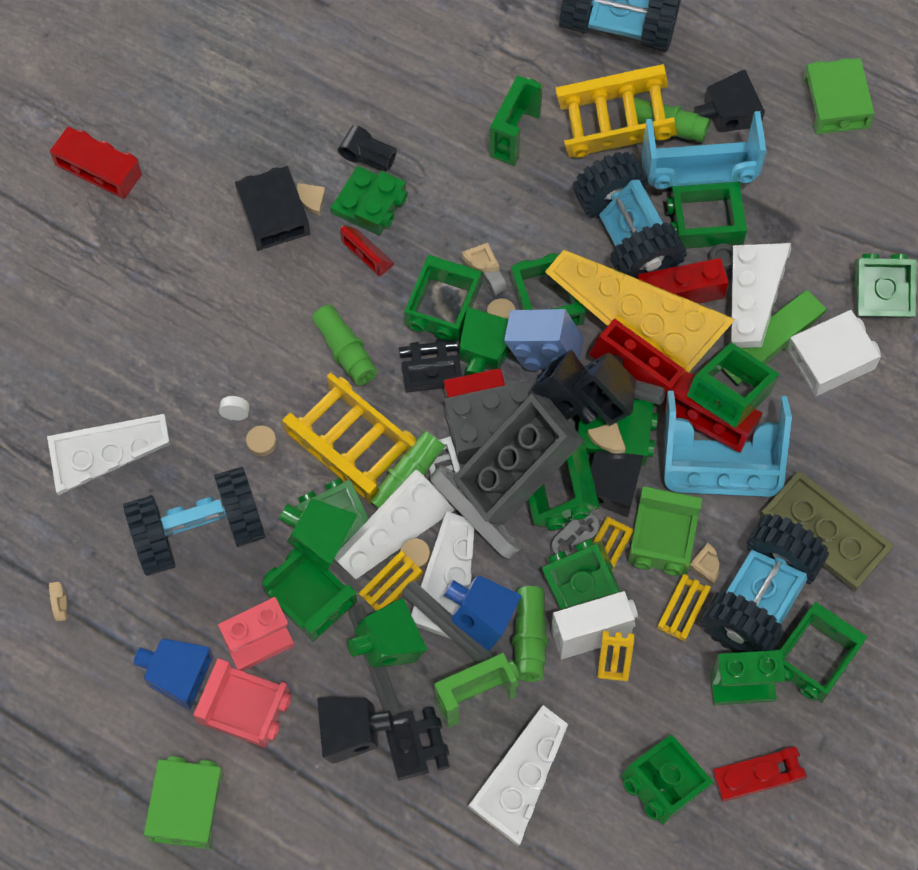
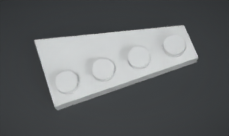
M791 243L733 246L732 318H735V321L732 323V343L739 348L762 347L773 304L777 299L781 279H783L787 258L790 256Z
M165 414L47 436L56 493L58 495L63 494L171 445Z
M415 470L338 551L334 559L351 576L357 579L399 550L407 540L416 538L442 520L446 511L452 513L456 509L422 473Z
M446 511L421 587L453 615L458 604L443 594L452 580L466 588L471 584L474 527L465 517ZM414 605L411 616L418 628L451 639Z
M544 705L538 710L467 806L517 846L522 841L525 829L568 726L565 721Z

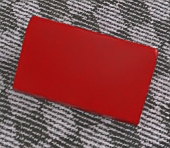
M345 225L340 227L342 243L377 276L381 277L394 265V262L358 229Z
M494 369L445 380V397L449 398L505 386L501 369Z

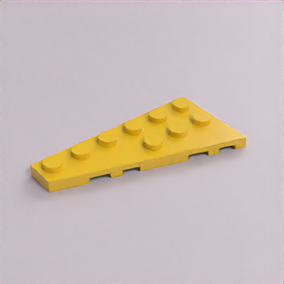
M566 249L561 252L545 271L607 326L614 318L683 367L687 372L692 370L735 321V318Z

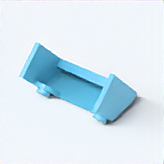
M760 111L754 112L747 142L656 148L652 119H646L641 164L648 183L657 189H666L670 186L739 181L741 183H750L754 181L761 173L766 154Z
M668 391L664 428V482L667 488L679 493L765 497L777 495L784 487L792 422L787 396H781L778 422H765L758 425L753 432L752 442H747L741 453L719 441L694 440L693 425L686 419L676 418L674 391Z

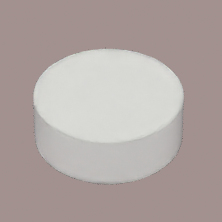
M228 396L220 401L219 413L222 417L229 420H244L248 417L249 403L241 397Z

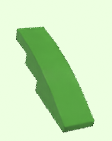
M806 290L770 318L762 347L741 349L767 365L783 349L787 350L792 336L809 329L828 310ZM723 367L727 374L739 386H741L745 382L743 379L739 378L738 376H736L735 374H733L732 372Z

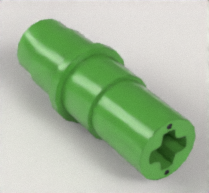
M634 97L638 124L646 123V119H652V122L655 121L652 102ZM663 104L666 119L674 117L678 134L675 135L676 137L704 143L710 128L711 119L683 110L679 105L673 107Z
M325 305L319 308L313 314L312 320L326 339L327 345L333 352L335 362L341 364L357 386H362L372 381L378 374V370L364 349L365 344L362 339L356 337L333 305Z
M424 430L407 454L402 456L393 469L389 468L388 472L390 473L378 487V491L370 501L380 508L415 470H418L425 477L428 473L427 470L446 445Z
M524 586L517 591L521 598L517 605L515 636L512 638V645L515 647L514 663L520 676L517 678L518 680L537 682L544 678L546 647L549 644V639L546 636V620L544 619L545 591L537 586Z

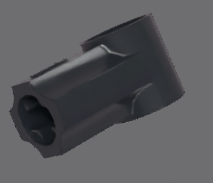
M357 125L350 127L337 149L338 153L350 162L357 163L361 160L385 172L391 169L397 155L396 148L372 138L367 130Z

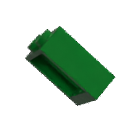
M740 182L672 186L671 197L666 198V211L668 215L672 214L673 222H670V224L675 228L686 249L714 247L722 243L729 245L744 244L747 227ZM726 200L729 226L685 229L682 203Z
M551 253L533 261L522 260L511 266L510 280L520 310H532L523 280L546 275L545 271L560 254ZM569 293L572 304L553 309H566L576 326L583 325L586 312L584 305Z
M428 254L404 310L405 325L417 332L426 331L435 334L439 339L444 338L445 341L456 339L459 342L467 307L473 308L482 285V271ZM431 279L468 291L455 324L418 312Z
M731 342L695 375L687 396L734 428H737L771 394L780 373ZM724 367L755 388L744 398L715 379L714 376Z
M584 442L564 462L568 463L576 498L550 509L545 485L543 484L529 498L535 525L547 528L549 531L559 530L565 526V523L584 519L590 515V512L600 508Z
M815 601L781 648L786 677L784 682L789 683L791 681L801 688L800 691L805 697L813 701L817 699L823 703L863 646L867 636ZM810 625L848 650L824 687L785 660Z

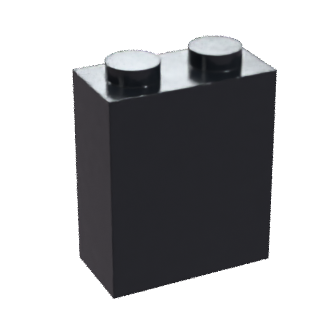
M288 166L275 167L265 173L246 176L235 182L237 196L257 251L311 235L309 221Z

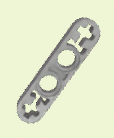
M440 465L430 476L432 484L498 553L509 560L512 559L522 549L520 541L505 525L486 522L452 479L455 474L449 468Z

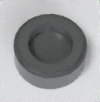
M724 243L714 246L710 251L709 260L721 258L725 272L732 271L733 246Z

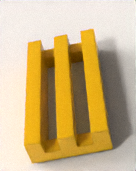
M607 516L593 543L600 540L602 542L609 527H614L615 529L604 547L608 555L621 531L625 533L610 560L613 572L634 529Z
M401 550L359 594L375 611H378L397 601L403 595L404 588L411 581L416 582L424 572ZM405 561L406 563L371 597L370 594ZM412 568L414 571L379 605L377 601Z
M683 574L657 629L685 642L711 586L699 584L700 581L696 579L693 581L689 579V576ZM688 586L690 589L672 626L669 627L666 625L684 587ZM698 591L701 595L683 632H680L677 628L695 592Z
M603 631L597 678L628 681L634 634L628 633L627 638H622L621 632H615V637L609 636V631ZM608 645L613 646L610 672L605 671ZM620 646L626 647L622 673L617 672Z

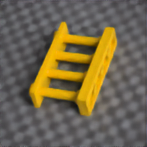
M664 64L555 87L561 110H569L573 139L564 140L569 158H582L590 153L642 143L646 123L638 125L634 95L638 93L650 92L655 119L653 121L655 140H667L671 136L678 135L674 117L667 119L665 117L661 89L669 87ZM621 97L623 98L627 127L611 130L606 101ZM595 103L600 133L584 136L579 107Z
M330 372L327 375L330 391L304 417L296 418L292 413H289L282 420L284 432L338 478L341 477L343 482L351 480L356 493L371 504L370 500L378 491L376 480L404 451L407 453L417 440L407 430L402 432L356 394L346 379L343 377L337 378ZM339 398L352 407L325 435L318 436L312 431V425ZM360 416L364 417L373 427L346 454L342 453L340 455L333 449V443ZM384 434L395 445L368 472L364 471L362 473L355 467V461Z

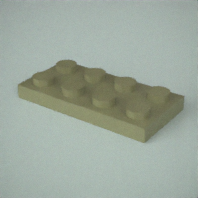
M798 471L763 509L760 515L762 517L766 516V514H771L772 516L776 514L780 515L782 519L787 517L795 524L797 522L802 524V528L805 530L810 529L814 532L813 536L819 537L823 541L822 544L828 548L829 556L823 567L855 592L894 547L890 541L801 471Z

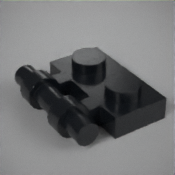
M444 338L436 339V342L425 344L411 342L410 346L399 347L400 358L412 357V361L401 362L405 393L444 388L445 380L462 376L459 354L447 356V352L458 351L456 339L445 341ZM423 355H438V357L421 359Z
M434 707L423 709L424 720L419 722L415 721L413 710L393 715V729L385 730L398 781L429 773L426 763L428 760H435L438 770H445L450 767L447 757L450 755L448 745L443 742L440 731L442 729L441 719L436 717ZM428 733L432 747L423 749L419 734Z

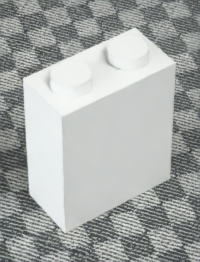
M852 310L792 336L787 347L789 355L815 397L876 369L881 358V352L877 343L870 340L863 321L859 317L856 318Z
M625 591L553 612L551 633L561 660L601 648L603 631H609V636L615 637V632H621L622 638H627L628 633L632 634L633 627H635V618L638 617L634 601L627 599Z

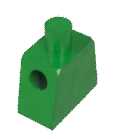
M467 307L459 349L460 360L468 363L465 375L484 372L485 369L494 370L501 368L511 351L504 342L509 319Z
M310 499L304 511L287 503L278 519L294 528L287 542L319 568L327 571L354 523L357 514L316 499Z
M403 598L365 617L355 628L357 637L351 638L347 642L351 656L357 657L365 654L370 666L373 668L415 663L428 650Z

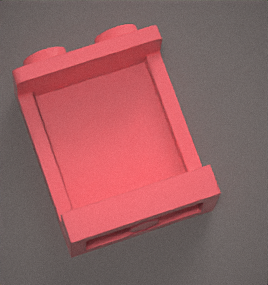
M275 597L218 624L225 645L237 670L245 671L295 646L286 628L288 626L287 619Z
M218 658L193 716L197 724L267 748L269 741H274L278 735L280 723L277 721L281 712L288 710L292 694H289L290 690L285 682L281 681L279 685L231 668L229 662Z

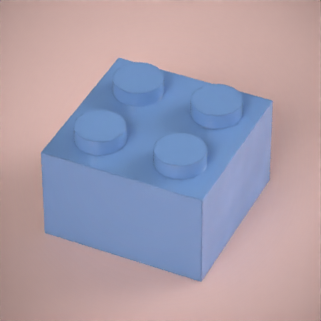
M566 309L510 310L504 342L524 369L538 371L546 369L550 362L571 349L580 360L584 337Z

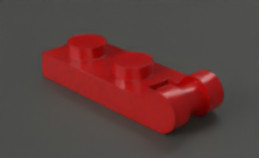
M789 747L780 752L713 769L712 774L721 802L806 779L805 769L800 767L798 761L800 754L797 747ZM786 762L789 772L780 774L777 764Z

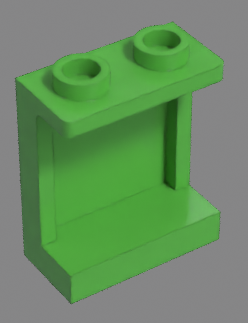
M843 58L839 61H816L812 64H807L803 79L805 84H809L815 109V134L869 129L875 113L861 58Z
M643 486L628 563L634 564L636 568L642 570L655 568L664 570L666 574L672 576L687 575L691 564L702 498Z
M504 653L434 683L435 701L448 728L459 724L458 704L499 685L504 687L510 700L516 697V687L519 686L517 678L520 676L513 660L507 661Z
M169 756L167 760L158 759L144 836L148 842L212 849L213 835L211 831L220 780L222 781L224 778L222 768L217 767V763L200 760L198 764L186 763L184 758Z

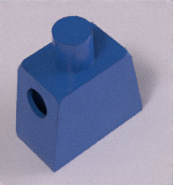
M476 576L468 588L452 580L443 594L458 604L451 617L452 622L488 651L502 637L521 598L520 594L482 576Z
M161 639L155 652L140 647L135 655L134 665L147 669L144 680L150 688L184 708L191 710L213 660V654L211 649L206 646Z

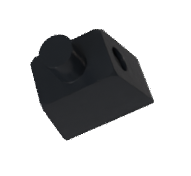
M741 70L710 85L706 89L705 104L694 107V113L712 119L719 132L750 129L754 112L760 111L762 121L765 113L746 70Z
M572 349L550 362L532 388V391L536 395L549 398L567 420L577 414L587 425L599 416L573 389V385L585 368Z
M606 353L585 367L573 385V389L611 426L632 414L636 381L623 367L624 362L620 356Z
M595 452L590 469L600 507L623 517H629L642 466V455Z
M367 698L317 699L322 756L331 764L378 748L377 732L393 729L394 724L391 711L375 713L374 704Z

